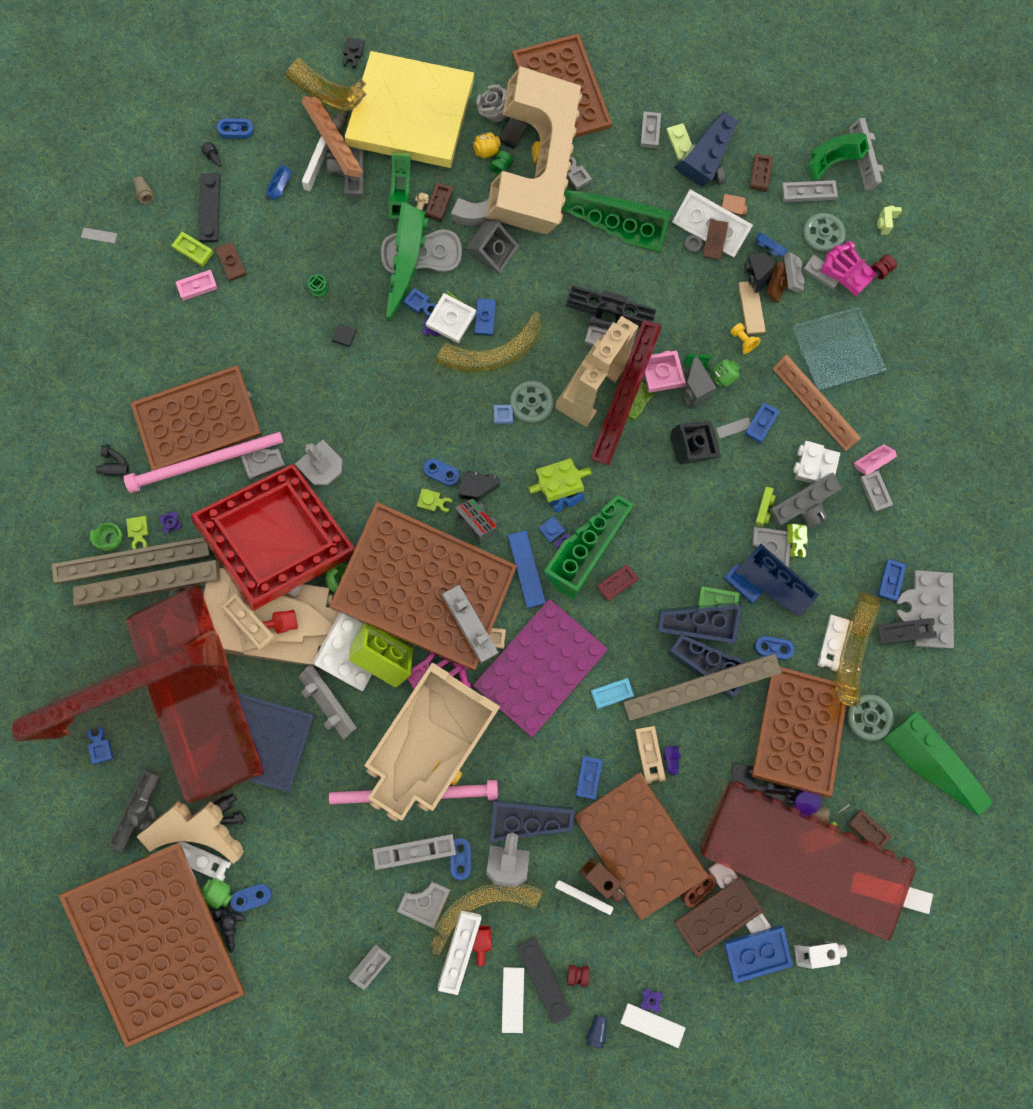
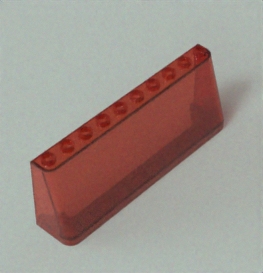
M191 586L130 615L127 618V626L184 799L189 803L211 799L263 775L264 772L200 586Z
M203 631L50 699L13 722L12 734L14 741L61 739L69 735L66 729L69 724L74 723L73 717L190 666L215 667L216 670L228 667L229 664L219 635L214 631Z
M736 780L734 783L728 781L699 844L700 853L704 857L882 939L891 940L917 869L914 861L906 857L900 859L895 856L893 851L886 848L880 850L876 848L877 845L869 840L864 842L858 840V836L849 831H846V833L838 831L839 827L831 823L825 825L814 815L809 814L805 816L801 814L802 811L794 806H790V808L782 805L783 802L772 797L770 800L763 797L764 793L756 789L750 791L741 782Z

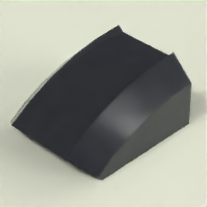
M711 421L679 424L672 429L670 440L672 441L676 461L680 464L696 463L721 457Z

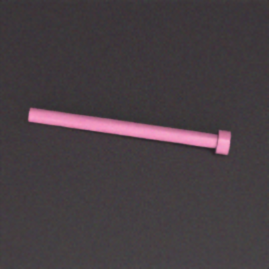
M277 432L136 476L135 473L124 475V482L128 492L131 494L140 491L141 486L271 447L284 441L281 432Z
M487 780V784L449 786L441 799L488 796V800H498L497 780ZM373 790L329 792V804L369 803L371 800L368 797Z

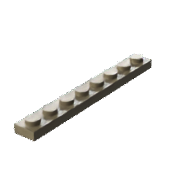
M202 537L52 564L53 581L55 584L207 558L211 557L210 547Z
M216 560L76 586L73 587V606L83 607L220 581L219 562Z
M773 653L626 700L624 705L631 721L782 672L776 655Z

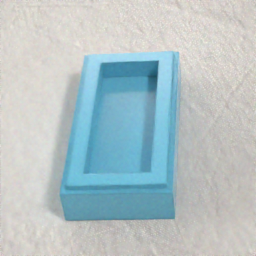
M628 678L591 690L597 709L634 697Z

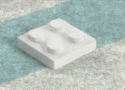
M444 293L426 322V327L459 343L473 320L476 310Z

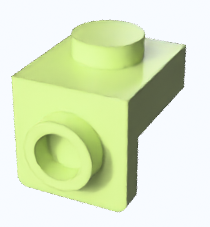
M884 207L877 221V227L881 229V235H888L893 228L892 218H898L902 212L901 207Z

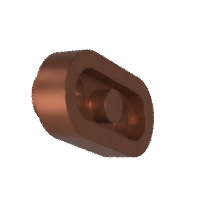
M707 872L708 878L681 894V901L687 907L694 908L698 906L715 889L717 880L710 872Z

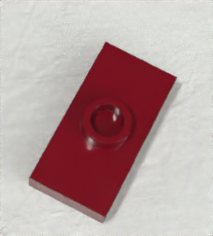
M626 564L596 587L605 600L609 602L639 579L629 565Z

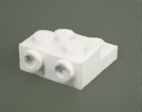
M805 441L798 448L797 456H800L799 462L795 463L793 473H796L795 479L812 484L829 473L833 472L835 475L840 453L825 449L824 445Z

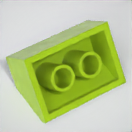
M363 623L350 646L348 660L397 688L411 676L413 647L395 636Z

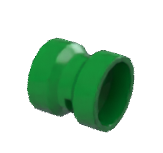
M500 150L496 155V160H493L489 165L491 171L498 175L502 171L507 172V168L514 162L513 157L509 153Z
M315 274L308 279V287L313 297L322 298L327 294V283L322 275Z

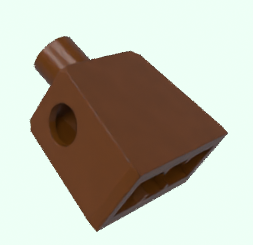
M591 857L578 873L606 899L611 897L616 903L619 902L624 896V893L618 888L621 883L600 862ZM608 881L609 883L604 888V883Z

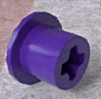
M798 790L795 799V807L798 812L804 815H812L819 810L821 806L819 795Z

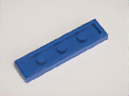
M527 531L510 534L508 539L515 565H517L516 569L526 607L528 609L544 605L546 601Z

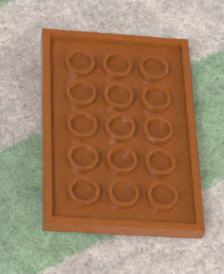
M579 33L512 51L517 69L521 66L581 86L580 93L582 98L577 108L579 116L577 121H575L576 134L574 138L612 127L610 116Z
M238 365L131 402L152 471L209 454L262 435Z
M780 667L782 673L769 677L751 777L830 798L833 793L849 685Z
M641 772L574 816L609 872L621 883L620 889L641 920L709 877L707 871Z

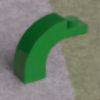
M854 133L838 136L811 152L812 160L808 163L811 179L818 180L836 162L847 159L861 160L870 149L866 134Z
M392 153V180L388 201V219H399L402 202L409 204L411 154Z

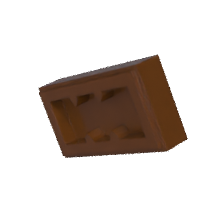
M755 154L749 189L767 192L773 157Z
M436 182L425 212L426 217L443 221L454 191L453 187Z
M710 219L703 256L722 259L729 222Z
M233 242L215 248L229 281L247 275Z
M783 262L776 263L766 291L768 297L775 303L780 302L783 290L787 284L786 267Z
M859 809L847 823L877 852H880L892 838L862 809Z

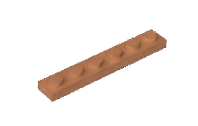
M304 96L301 101L344 174L360 177L363 171L358 161L346 145L344 138L332 122L322 102L316 97Z
M788 355L775 365L773 370L845 451L861 439Z

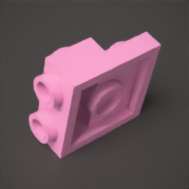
M664 351L660 354L651 355L643 376L649 393L685 387L686 382L677 351Z

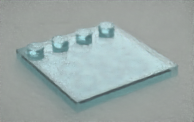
M860 306L791 326L810 379L820 392L880 375L887 370Z

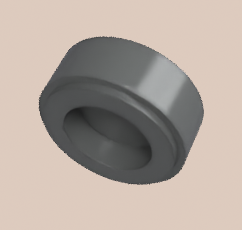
M722 165L718 166L714 175L718 185L726 181Z
M696 235L688 236L684 242L685 250L692 254L698 253L702 248L701 238Z

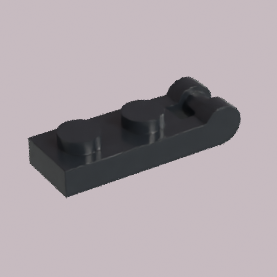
M934 618L878 625L881 645L937 638V633L933 628V625H935ZM925 626L926 632L920 633L919 627Z

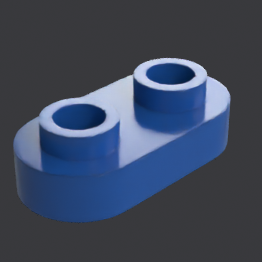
M225 118L217 124L218 133L223 138L246 139L254 133L253 124L248 119Z
M285 165L280 166L276 170L266 189V195L272 200L282 196L283 188L291 178V170Z
M760 232L756 237L758 245L764 249L767 246L770 247V252L777 257L780 255L784 256L788 250Z
M429 459L425 462L423 468L427 477L446 486H454L458 483L459 472L456 468L437 459ZM435 465L436 469L431 470L430 466ZM452 473L453 477L448 478L446 475Z
M763 636L754 645L756 653L763 657L775 653L777 659L786 660L794 653L793 644L785 639ZM761 644H766L767 650H763ZM781 647L786 648L785 654L780 652Z
M459 838L454 840L456 855L450 856L451 874L454 878L463 880L471 872V847L467 840ZM458 845L464 846L465 849L462 853L457 851ZM459 865L464 866L465 871L463 873L457 872Z
M258 884L237 891L231 897V907L235 911L243 912L264 905L271 898V889L265 884ZM258 891H262L264 893L263 898L260 899L257 897ZM239 897L244 899L243 905L237 903Z

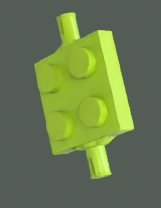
M571 458L536 469L539 484L528 486L530 494L542 491L547 501L551 502L584 491L581 478L591 475V470L589 467L578 470Z

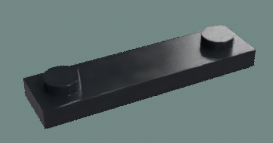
M201 173L200 242H218L219 173Z
M534 937L517 946L553 1024L572 1015L536 938Z

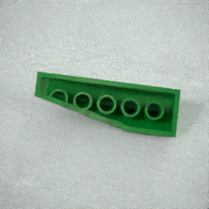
M564 190L565 203L561 208L562 210L579 219H584L592 226L599 227L611 236L620 237L624 243L661 252L672 211L603 195Z
M404 202L401 204L395 245L398 255H395L393 258V270H395V273L391 274L390 287L392 291H389L386 313L387 321L393 319L409 290L417 268L421 247H425L426 236H423L424 229L427 230L429 222L425 211Z
M617 495L599 513L590 518L584 526L580 527L570 538H567L562 543L543 572L558 591L573 600L576 598L634 506L633 503Z
M917 711L908 714L883 738L909 769L934 784L978 816L993 803L960 758Z

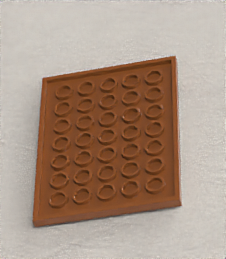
M376 502L329 608L475 671L479 660L441 595L460 585L487 634L490 635L517 565Z
M180 842L60 893L59 898L125 1047H129L245 994Z

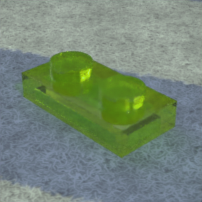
M642 381L628 415V418L634 422L656 393H649L647 385Z

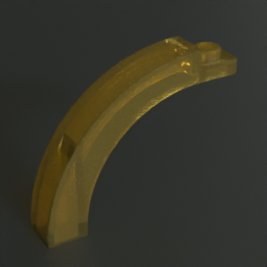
M299 56L284 73L299 88L318 98L323 104L335 109L353 110L367 95L363 90L366 83L362 79L353 86L339 85L317 73Z
M535 311L518 336L501 347L486 351H469L445 342L436 356V361L438 364L452 370L469 373L489 372L508 366L525 355L537 341V332L542 325V322H540L541 314Z
M863 592L859 595L849 621L835 681V696L838 697V701L858 707L861 702L860 674L866 645L881 608L879 597Z
M490 883L469 891L457 899L444 912L436 924L434 930L441 934L440 936L435 935L430 945L434 947L432 953L440 955L451 931L457 924L461 910L471 912L482 905L500 901L516 902L535 910L544 891L524 883L517 887Z

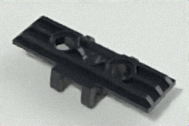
M577 286L571 287L566 302L567 307L592 314L589 322L590 326L594 324L608 329L613 322L600 319L603 312L614 314L616 316L615 322H618L622 316L638 327H641L643 320L653 323L656 309L627 301L628 297L605 290L602 293H598ZM595 300L598 302V304L593 305L589 301ZM625 310H630V311H632L634 314H633V315H628V314H626L624 311H625Z
M732 764L731 792L764 795L766 803L779 802L795 805L793 798H796L797 789L765 780L762 786H757L754 783V777H751L753 766ZM819 795L821 800L826 801V797Z

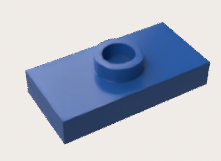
M477 298L475 335L493 336L496 300Z
M736 564L723 579L752 604L763 591L737 574L735 571L740 566Z

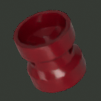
M885 254L871 268L875 272L879 271L881 275L877 278L883 280L888 276V272L896 269L897 263L892 256Z
M568 964L567 986L580 984L581 987H588L589 966L579 968Z

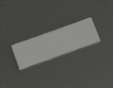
M83 228L81 238L115 243L117 233Z
M748 417L718 427L716 430L719 437L722 438L748 429L751 422Z

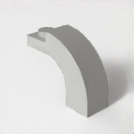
M458 198L451 212V221L465 226H480L484 221H493L485 218L488 199L481 203H470Z

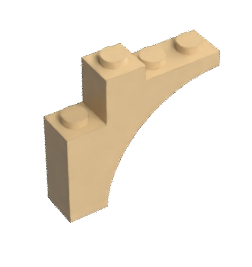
M178 801L155 819L150 826L144 828L137 836L150 852L168 843L195 842L219 851L233 864L240 859L244 852L241 844L229 835V831L224 825L219 823L224 816L221 809L211 801L193 816L189 808Z

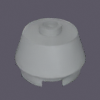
M496 84L488 86V90L482 96L479 94L477 97L479 113L491 122H501L507 118V116L503 115L507 90L502 88L501 85Z

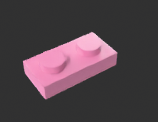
M211 270L176 281L183 301L218 289Z
M883 444L854 462V466L858 471L867 476L897 457L896 451Z

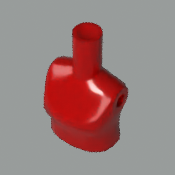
M294 609L273 612L272 620L263 622L268 629L274 628L277 634L298 629Z
M479 925L471 951L477 952V966L485 965V952L492 950V928L490 926Z

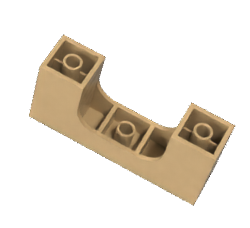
M521 66L510 78L503 115L527 122L537 130L540 136V148L535 178L529 179L502 171L491 183L485 218L541 234H548L561 223L563 217L561 208L565 203V196L563 195L568 185L566 177L571 166L569 158L574 148L572 139L576 134L575 121H577L579 116L577 108L582 98L580 85Z

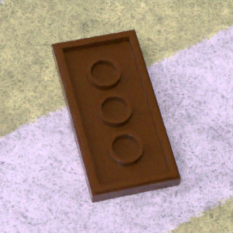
M739 876L674 921V924L698 958L762 914L764 910Z

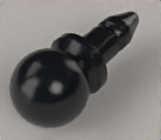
M211 142L204 143L202 146L203 154L220 167L221 160L218 157L215 145Z
M222 906L218 909L212 908L210 910L214 922H220V919L227 914L234 916L236 922L246 920V917L242 914L230 912L229 908L224 909Z
M227 914L220 919L222 935L226 937L227 948L230 953H233L236 920L234 916Z

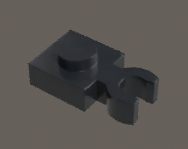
M347 37L343 55L346 56L343 59L344 67H346L348 62H352V68H356V58L361 59L365 41Z

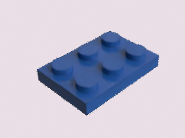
M782 925L723 942L734 983L793 966Z

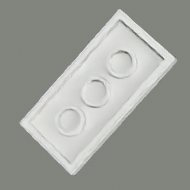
M690 189L672 223L706 242L710 219L729 222L723 252L735 258L753 224Z

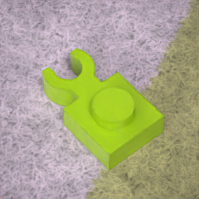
M422 488L417 507L435 512L438 507L442 512L449 513L450 510L444 508L443 505L446 502L452 503V499H439L440 493Z
M141 516L126 519L128 537L130 539L134 538L132 542L133 550L137 549L138 543H143V548L148 547V543L144 540V536H149L147 517Z
M788 524V544H792L790 556L805 557L806 551L803 545L807 544V525Z

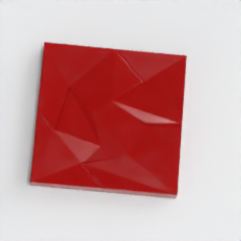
M294 464L191 514L192 523L252 611L349 560L355 550Z

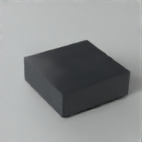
M339 323L332 341L350 347L356 334V329Z

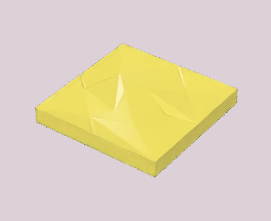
M371 51L345 134L346 145L391 156L392 153L411 154V160L451 168L474 83V72Z

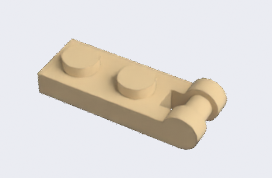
M655 726L635 729L645 780L648 784H652L653 781H665ZM656 767L657 773L650 774L649 768Z

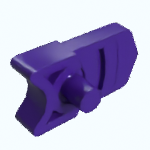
M678 746L665 747L664 759L667 760V768L670 775L679 773L678 759L681 758V754L679 753Z

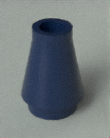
M595 1015L585 1038L587 1039L586 1045L600 1049L603 1048V1044H606L607 1018Z

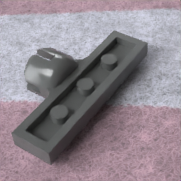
M348 147L363 171V150ZM328 153V160L326 161L327 172L329 175H343L345 177V197L363 198V173L360 177L345 175L334 155Z
M832 472L769 510L778 526L800 514L807 527H816L821 524V521L825 522L828 518L822 506V501L842 488Z
M144 769L108 843L114 850L123 851L124 847L128 845L130 835L135 827L144 829L152 824L149 820L155 818V811L148 805V798L151 791L155 789L159 777L154 773Z

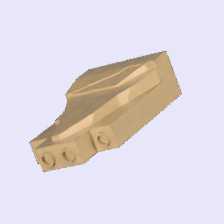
M621 316L616 324L613 322L605 336L601 335L556 401L555 408L585 427L589 425L597 412L593 409L598 388L606 377L616 383L626 367L638 329L636 324Z
M219 568L220 581L206 583L194 645L202 650L317 667L312 662L340 613L328 608L334 597V594H331V590L325 587L303 584L296 597L286 593L253 611L264 622L272 620L273 612L294 609L298 629L277 634L274 628H269L276 638L260 651L221 607L235 593L247 605L248 603L225 569Z
M432 663L364 765L368 768L367 773L375 778L378 775L381 777L368 797L371 800L369 804L378 810L382 807L388 811L387 816L396 822L398 819L401 821L404 819L415 800L419 802L418 806L428 812L430 809L433 811L500 706L481 696ZM438 760H440L438 767L432 771Z

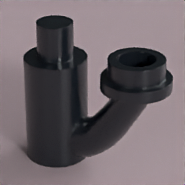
M109 444L102 445L101 456L105 458L112 456L118 463H104L103 466L97 465L96 472L103 473L104 476H124L129 474V464L120 453L111 449Z
M232 793L228 797H221L213 804L217 805L223 814L232 807L231 804L237 798ZM239 810L233 812L234 816L223 817L219 823L222 825L235 823L243 825L246 818Z

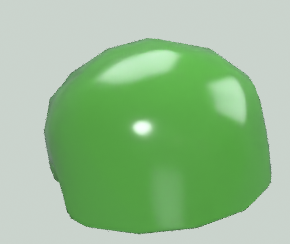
M100 523L96 530H91L90 532L91 543L102 551L114 550L123 539L122 531L113 523ZM112 534L110 542L108 543L107 537L108 535Z
M344 563L326 572L325 581L327 587L333 593L336 592L339 586L337 582L341 581L347 568Z

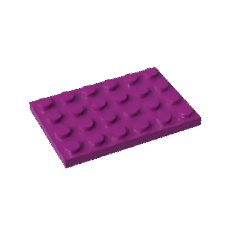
M549 599L476 681L473 687L487 699L500 706L499 709L532 738L608 649Z

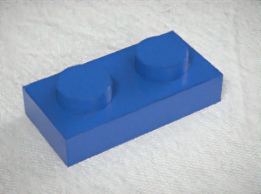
M763 402L745 435L761 444L780 411Z
M890 559L886 560L877 593L878 597L894 602L898 600L906 564Z
M586 756L582 757L575 796L596 799L603 760Z

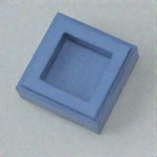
M494 405V424H513L512 405Z

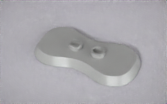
M442 229L425 235V247H421L416 269L430 268L437 271H450L459 265L462 257V246L459 237L454 232ZM397 233L386 237L381 247L383 265L390 273H395V270H393V258L395 255H398L395 245Z

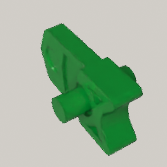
M686 355L684 359L686 368H690L693 359L698 357L705 370H710L708 362L712 359L711 355Z

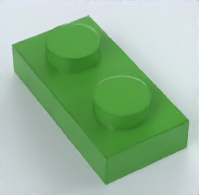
M701 586L698 605L737 603L740 593Z

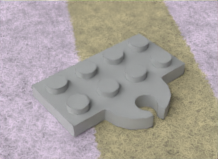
M913 571V589L900 594L895 602L897 605L907 603L910 608L909 612L905 613L902 610H896V616L900 622L934 618L935 625H933V628L937 633V638L914 641V647L953 649V573ZM925 626L919 627L920 633L926 632Z

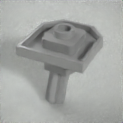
M324 440L316 446L313 443L306 444L305 452L307 454L295 463V466L314 486H329L342 474L343 460Z
M513 832L506 835L505 847L490 845L486 875L495 885L517 887L527 880L530 851L517 849L518 835Z

